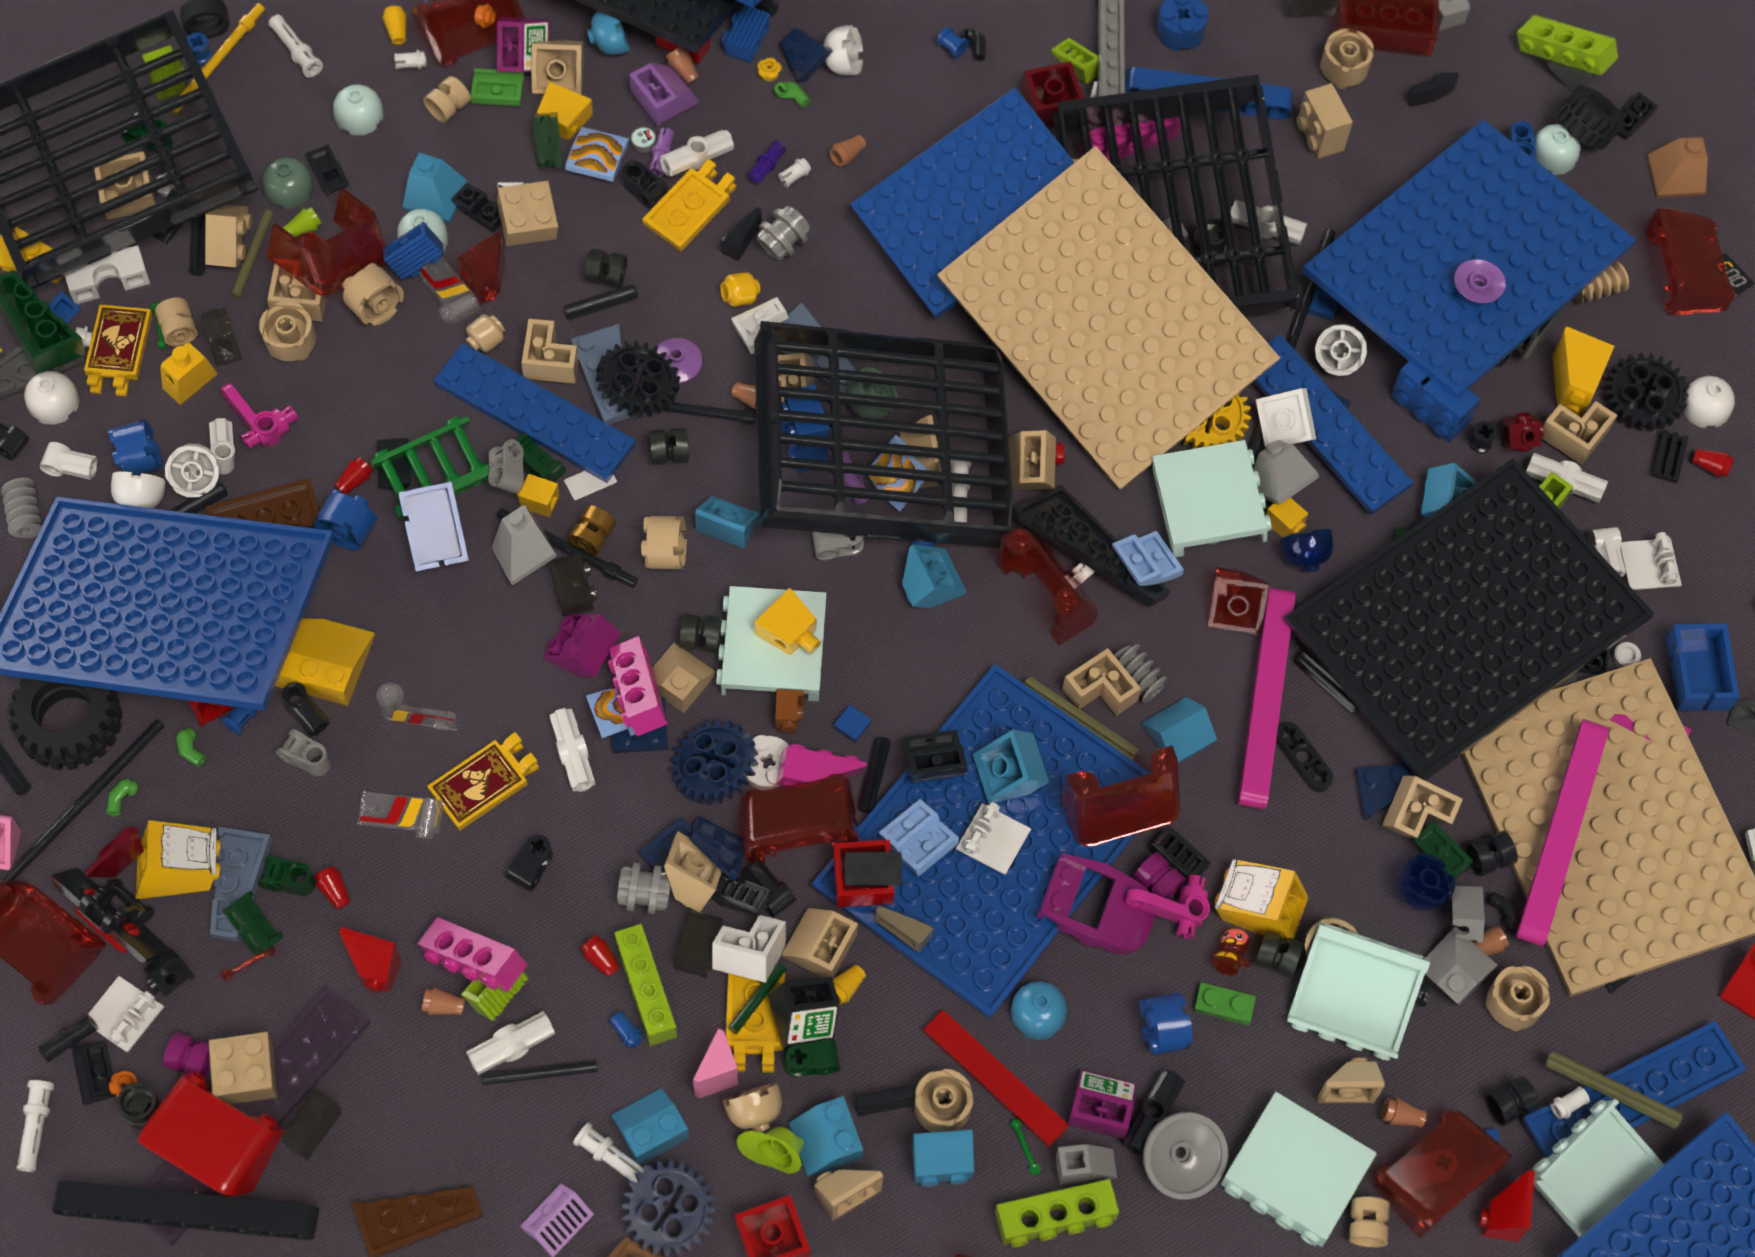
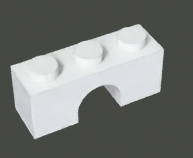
M138 246L125 247L119 251L112 252L110 256L65 275L69 292L76 304L100 298L98 286L102 280L109 277L120 279L125 291L150 284Z

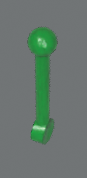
M153 303L151 310L155 314L159 338L157 346L160 349H164L167 347V344L164 341L161 326L155 313V308L159 303Z
M1013 1119L1010 1122V1126L1016 1131L1030 1164L1029 1172L1031 1175L1037 1176L1041 1171V1167L1035 1163L1021 1131V1121Z

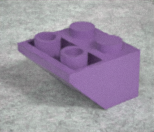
M649 63L629 74L631 93L657 126L699 104L698 99L671 66Z

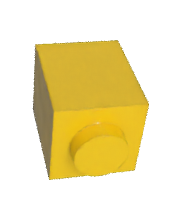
M528 474L522 488L516 493V496L519 497L520 507L525 505L529 511L549 518L560 496L558 483Z
M1291 497L1282 504L1274 503L1267 509L1266 515L1270 517L1271 528L1286 541L1293 535L1299 536L1307 527L1305 522L1309 513Z

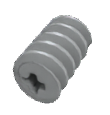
M30 478L10 480L1 488L2 502L5 506L4 512L8 524L7 530L10 535L16 538L27 539L36 537L42 525H39L42 520L38 516L40 510L37 507L38 500L35 498L37 493L33 488L35 483Z
M1140 644L1126 646L1115 653L1114 656L1140 686L1139 696H1143V703L1150 702L1163 690L1167 677L1157 678L1161 671L1160 668L1151 671L1150 668L1154 661H1143L1147 656V652L1137 653L1141 647Z

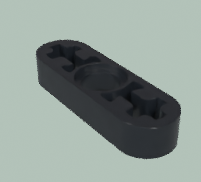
M1292 722L1280 724L1277 730L1276 744L1311 790L1315 792L1328 790L1333 781L1331 769L1296 724ZM1284 731L1287 734H1293L1292 741L1290 740V738L1284 739L1282 737ZM1300 751H1305L1310 754L1311 761L1302 763L1297 759L1296 754ZM1316 774L1319 777L1325 776L1324 783L1321 780L1317 782L1314 780Z

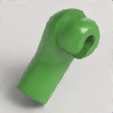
M778 82L775 85L774 90L777 96L795 99L802 108L806 107L811 101L800 86L794 82Z
M191 728L180 730L176 736L179 755L195 766L200 767L205 762L206 755L196 750L193 746L196 736L195 731Z
M129 778L122 779L109 792L106 811L108 816H120L122 799L126 794L133 796L138 790L136 781H130Z

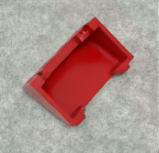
M194 1071L183 1074L144 1125L137 1141L222 1194L236 1196L254 1192L285 1129L276 1124L277 1120L269 1115L261 1114L260 1117H250L208 1091L209 1084L206 1082L207 1078L202 1074Z

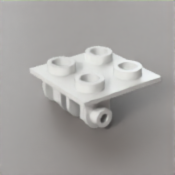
M1665 532L1657 533L1654 540L1622 542L1620 550L1627 582L1633 590L1682 586L1672 541Z
M990 802L989 805L982 803L956 850L1006 875L1031 828L1000 813V806L996 803Z
M118 976L88 1014L98 1026L99 1030L96 1032L128 1053L164 1006L155 1001V997L150 993L142 992Z

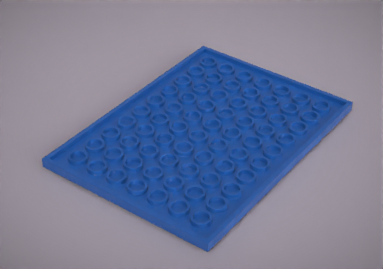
M1482 120L1305 264L1302 273L1457 400L1634 246L1636 239L1489 123ZM1474 259L1485 260L1494 264L1505 277L1506 287L1500 298L1490 303H1477L1468 300L1459 293L1455 286L1454 275L1457 268L1462 263Z
M56 497L0 613V675L265 711L335 539L334 533L330 530Z
M996 664L992 666L938 731L957 730L960 745L963 746L967 775L911 783L907 768L846 842L883 840L879 836V832L919 799L938 814L939 820L958 836L960 842L982 803L989 805L973 754L1011 730L1030 732L1034 734L1049 783L1029 795L996 803L1000 806V813L1031 828L1006 875L956 850L957 844L919 877L902 862V886H894L893 904L840 908L989 1019L994 1016L1060 932L1056 928L1057 923L1047 917L1042 919L1037 917L1059 855L1068 854L1112 866L1171 790V787ZM832 858L812 882L811 887L837 906L834 861ZM1085 869L1068 918L1072 917L1104 875ZM879 906L934 928L932 938L920 953L916 952L875 921L876 909Z

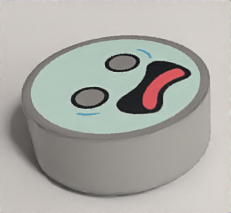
M637 128L631 134V145L637 152H649L656 145V135L650 128Z

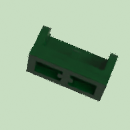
M558 113L532 114L537 165H540L541 168H545L547 165L562 167Z
M522 433L515 440L523 448V471L552 482L557 481L566 472L563 463L555 461L533 442L528 433Z
M1434 821L1419 834L1418 838L1413 840L1454 882L1458 880L1464 871L1467 872L1472 867L1473 860Z
M250 890L222 911L252 953L257 956L269 949L284 936L281 932L277 933L251 898L254 894Z

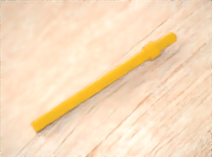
M257 3L248 15H244L239 20L238 27L201 69L206 79L243 35L253 29L256 25L255 21L265 10L263 5ZM195 79L190 82L179 96L198 88ZM184 106L174 109L171 112L177 115Z

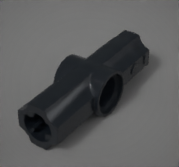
M1165 1069L1162 1071L1123 1142V1145L1129 1151L1143 1156L1145 1143L1150 1132L1161 1120L1167 1117L1185 1084V1080L1180 1075ZM1147 1109H1158L1161 1113V1117H1151L1148 1114Z

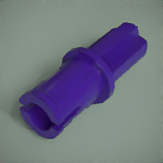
M773 141L764 154H760L758 162L749 172V179L751 181L760 183L770 170L775 169L776 162L786 152L785 145L780 150L778 149L783 144L782 142Z

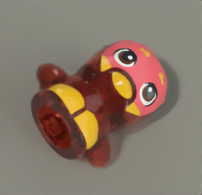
M1236 928L1226 930L1223 933L1219 945L1220 952L1211 958V963H1214L1216 969L1222 974L1235 976L1241 966H1251L1250 962L1243 957L1250 945L1247 933Z

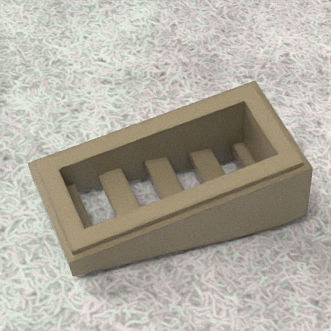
M882 906L876 909L875 921L916 952L920 953L933 936L934 928L925 923Z

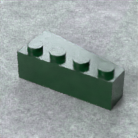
M14 271L0 276V311L36 375L85 356L82 338L76 332H73L68 327V324L61 317L59 318L45 301H41L35 295V292Z

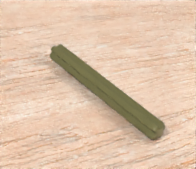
M1029 677L1025 680L1024 684L1132 761L1135 759L1139 752L1137 747L1034 678Z
M1557 1052L1549 1054L1546 1061L1547 1067L1612 1099H1617L1619 1102L1672 1128H1677L1680 1125L1683 1117L1682 1113Z

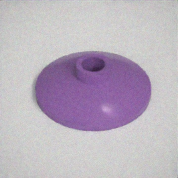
M1474 259L1466 261L1457 268L1454 275V283L1459 293L1468 300L1477 303H1490L1501 297L1506 287L1505 277L1501 270L1485 260Z
M671 338L657 346L658 354L667 353L665 360H674L672 367H678L677 376H680L679 384L689 382L700 372L702 354L699 348L691 341L682 338ZM680 355L679 358H673L672 356Z

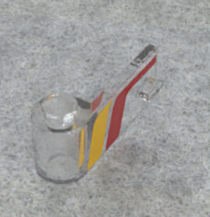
M442 257L435 264L429 263L422 267L421 272L417 276L439 300L441 305L439 313L445 323L450 322L454 325L480 311V306L472 291Z
M385 683L378 688L376 699L384 718L391 721L430 726L435 729L458 731L459 725L456 713L408 706L402 688L396 683Z
M363 791L358 825L410 830L417 832L416 837L433 839L434 835L440 834L444 801Z

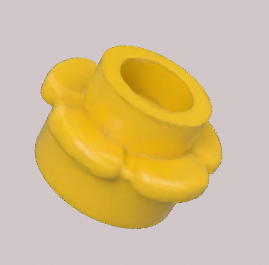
M774 58L761 60L757 65L758 73L765 81L777 79L779 72H781V64L776 62Z

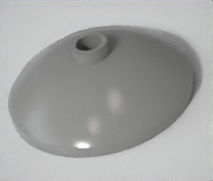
M1179 1112L1161 1120L1150 1132L1143 1152L1144 1168L1150 1182L1163 1194L1182 1200L1200 1197L1213 1189L1222 1178L1228 1161L1227 1142L1221 1129L1209 1118L1194 1112ZM1182 1147V1154L1176 1156L1177 1148Z

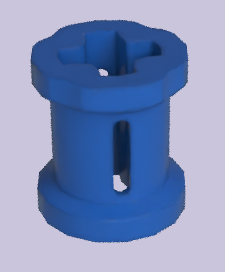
M948 26L939 34L937 45L940 47L944 46L952 52L954 58H959L967 50L969 41L965 38H960L954 33V29Z
M193 33L187 37L199 66L206 64L212 58L208 48L207 37L202 33Z
M235 707L228 716H223L220 720L230 731L240 735L243 726L251 717L255 718L257 712L255 709Z

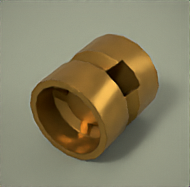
M591 505L585 508L579 518L580 523L574 526L568 536V540L571 544L596 556L605 544L604 538L609 537L616 526V521L605 510Z

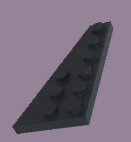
M1062 485L1012 509L1013 518L1149 607L1161 602L1169 595L1170 591L1162 583L1139 586L1112 547V543L1118 540Z

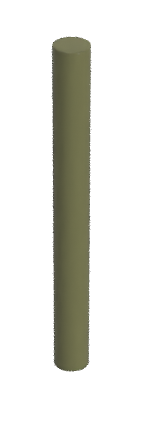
M266 209L263 211L230 294L235 299H240L268 230L273 217V212Z

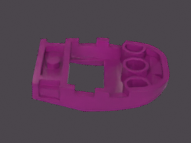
M1061 854L1056 862L1037 917L1040 919L1044 917L1049 918L1057 923L1056 928L1065 934H1071L1081 940L1080 943L1089 947L1097 946L1104 948L1107 952L1126 955L1137 951L1145 943L1155 915L1134 908L1126 903L1127 893L1130 889L1149 892L1141 883L1105 863ZM1085 869L1095 871L1114 880L1097 929L1068 918Z

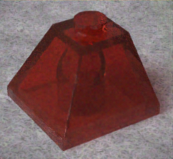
M498 231L457 258L460 279L462 281L461 285L464 284L468 288L467 292L479 306L486 301H492L501 292L506 260L502 234Z
M1215 567L1207 627L1260 635L1269 583L1241 570Z

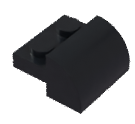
M957 730L903 737L908 775L911 783L967 775V763Z

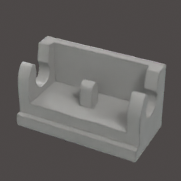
M1452 885L1453 925L1467 926L1469 928L1465 932L1455 931V937L1463 940H1477L1478 943H1483L1485 924L1483 887Z

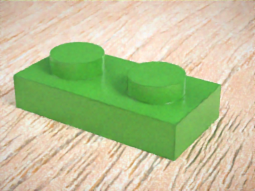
M1201 982L1194 1012L1249 1026L1256 996Z

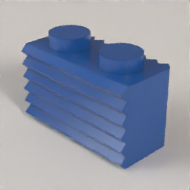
M743 5L740 12L734 13L731 21L732 27L730 31L726 30L724 32L722 44L724 45V54L752 63L770 28V14Z
M425 222L417 225L412 230H409L408 233L401 235L396 241L389 243L388 246L383 248L384 261L401 280L409 276L415 277L421 272L422 267L429 263L435 264L444 254L443 242Z

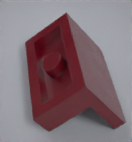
M127 826L99 852L100 858L85 871L86 877L115 878L144 851L138 828Z

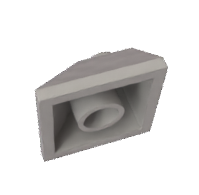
M1280 440L1270 443L1265 450L1258 454L1253 470L1258 471L1260 486L1257 487L1258 492L1264 494L1265 500L1278 505L1319 478L1318 472L1294 445Z
M522 505L501 520L491 548L512 585L557 557L539 522L525 505Z
M1455 926L1427 956L1430 960V965L1425 975L1460 1006L1498 965L1471 940L1455 937V931H1460Z

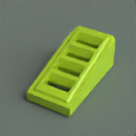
M1067 38L1051 49V53L1061 63L1072 62L1076 76L1082 82L1088 84L1099 76V56L1074 40Z

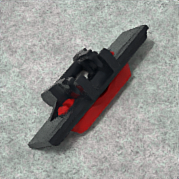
M78 868L51 875L50 880L53 881L54 886L75 904L77 915L118 951L123 953L129 952L138 961L145 963L158 958L169 949L143 924L152 918L155 910L150 906L146 907L138 899H135L123 887V882L119 879L108 880L105 886L100 887L92 879L86 877V874ZM116 895L128 907L116 910L110 901Z

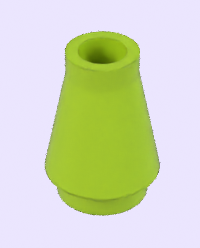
M310 207L302 209L282 228L289 239L292 240L295 237L318 230L317 227L322 225L313 208Z

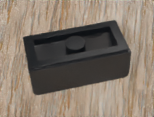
M409 439L378 440L377 453L384 449H388L390 452L409 443ZM403 456L392 461V464L406 490L411 484L410 463L407 457ZM382 466L379 467V488L393 490Z
M902 852L845 853V886H902Z
M107 1042L78 1044L73 1050L72 1056L82 1104L88 1105L117 1097L109 1089L113 1070Z

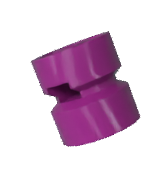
M1159 852L1151 855L1133 876L1137 882L1146 888L1150 887L1151 893L1169 900L1186 882V878L1175 868L1169 869V862Z
M176 1032L165 1050L163 1066L176 1072L185 1070V1073H190L194 1071L207 1077L211 1071L209 1042L200 1040L198 1043H195L194 1037Z

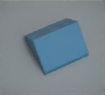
M714 496L707 499L695 512L697 532L745 549L759 520L758 512Z
M1188 697L1141 724L1171 767L1217 741L1206 708Z

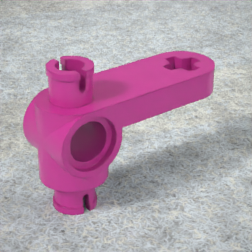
M227 383L220 388L229 406L249 430L245 434L240 435L245 446L247 445L249 450L257 444H260L262 447L276 445L280 442L282 435L290 430L289 424L299 419L290 405L281 411L275 408L271 411H262L255 414L231 383ZM266 427H272V428L269 429V430H266V431L263 430V429L266 428Z
M1199 875L1188 876V884L1181 887L1179 899L1175 902L1139 889L1128 890L1126 897L1128 905L1178 923L1176 935L1180 937L1183 934L1182 938L1186 939L1194 938L1195 928L1202 926L1203 920L1207 918L1210 912V905L1207 900L1208 892L1204 890L1206 878L1201 877V880H1199ZM1189 905L1192 907L1193 914L1189 911Z

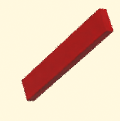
M944 1010L923 1029L924 1034L1013 1116L1019 1119L1048 1148L1069 1128V1125Z

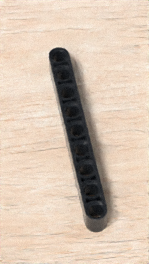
M65 1180L58 1181L52 1207L53 1213L67 1217L296 1240H314L320 1210L318 1207L306 1204Z

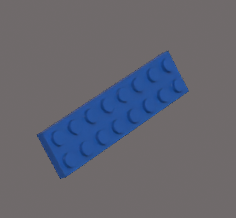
M1280 334L1269 341L1268 344L1278 354L1280 360L1253 382L1266 397L1307 388L1316 435L1315 440L1307 441V443L1365 509L1372 515L1411 488L1412 480Z
M465 343L461 344L433 380L436 387L519 434L528 433L529 437L536 444L605 483L609 482L636 445V440L607 423L604 424L600 419L483 353L475 351L474 348Z
M1715 1020L1606 1077L1674 1109L1741 1075L1747 1069ZM1585 1086L1583 1089L1587 1092L1590 1102L1573 1111L1569 1118H1557L1551 1109V1104L1524 1117L1521 1121L1543 1158L1548 1159L1554 1152L1552 1150L1553 1146L1561 1139H1567L1573 1133L1571 1128L1578 1121L1586 1120L1592 1114L1590 1109L1597 1102L1614 1099ZM1621 1102L1614 1107L1633 1129L1654 1119Z

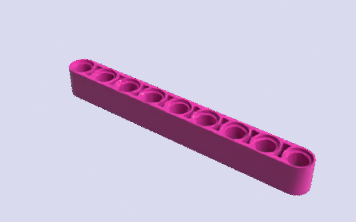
M1269 587L1267 591L1238 797V805L1263 810L1267 807L1291 628L1285 623L1284 619L1285 616L1294 610L1295 591Z
M1586 719L1581 721L1516 933L1517 939L1541 947L1545 945L1610 727Z

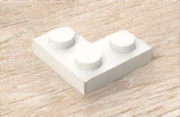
M776 297L731 318L746 347L753 354L754 340L760 329V322L780 323L788 319V315Z

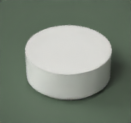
M1623 642L1615 648L1612 659L1614 664L1621 668L1639 662L1641 652L1635 644Z

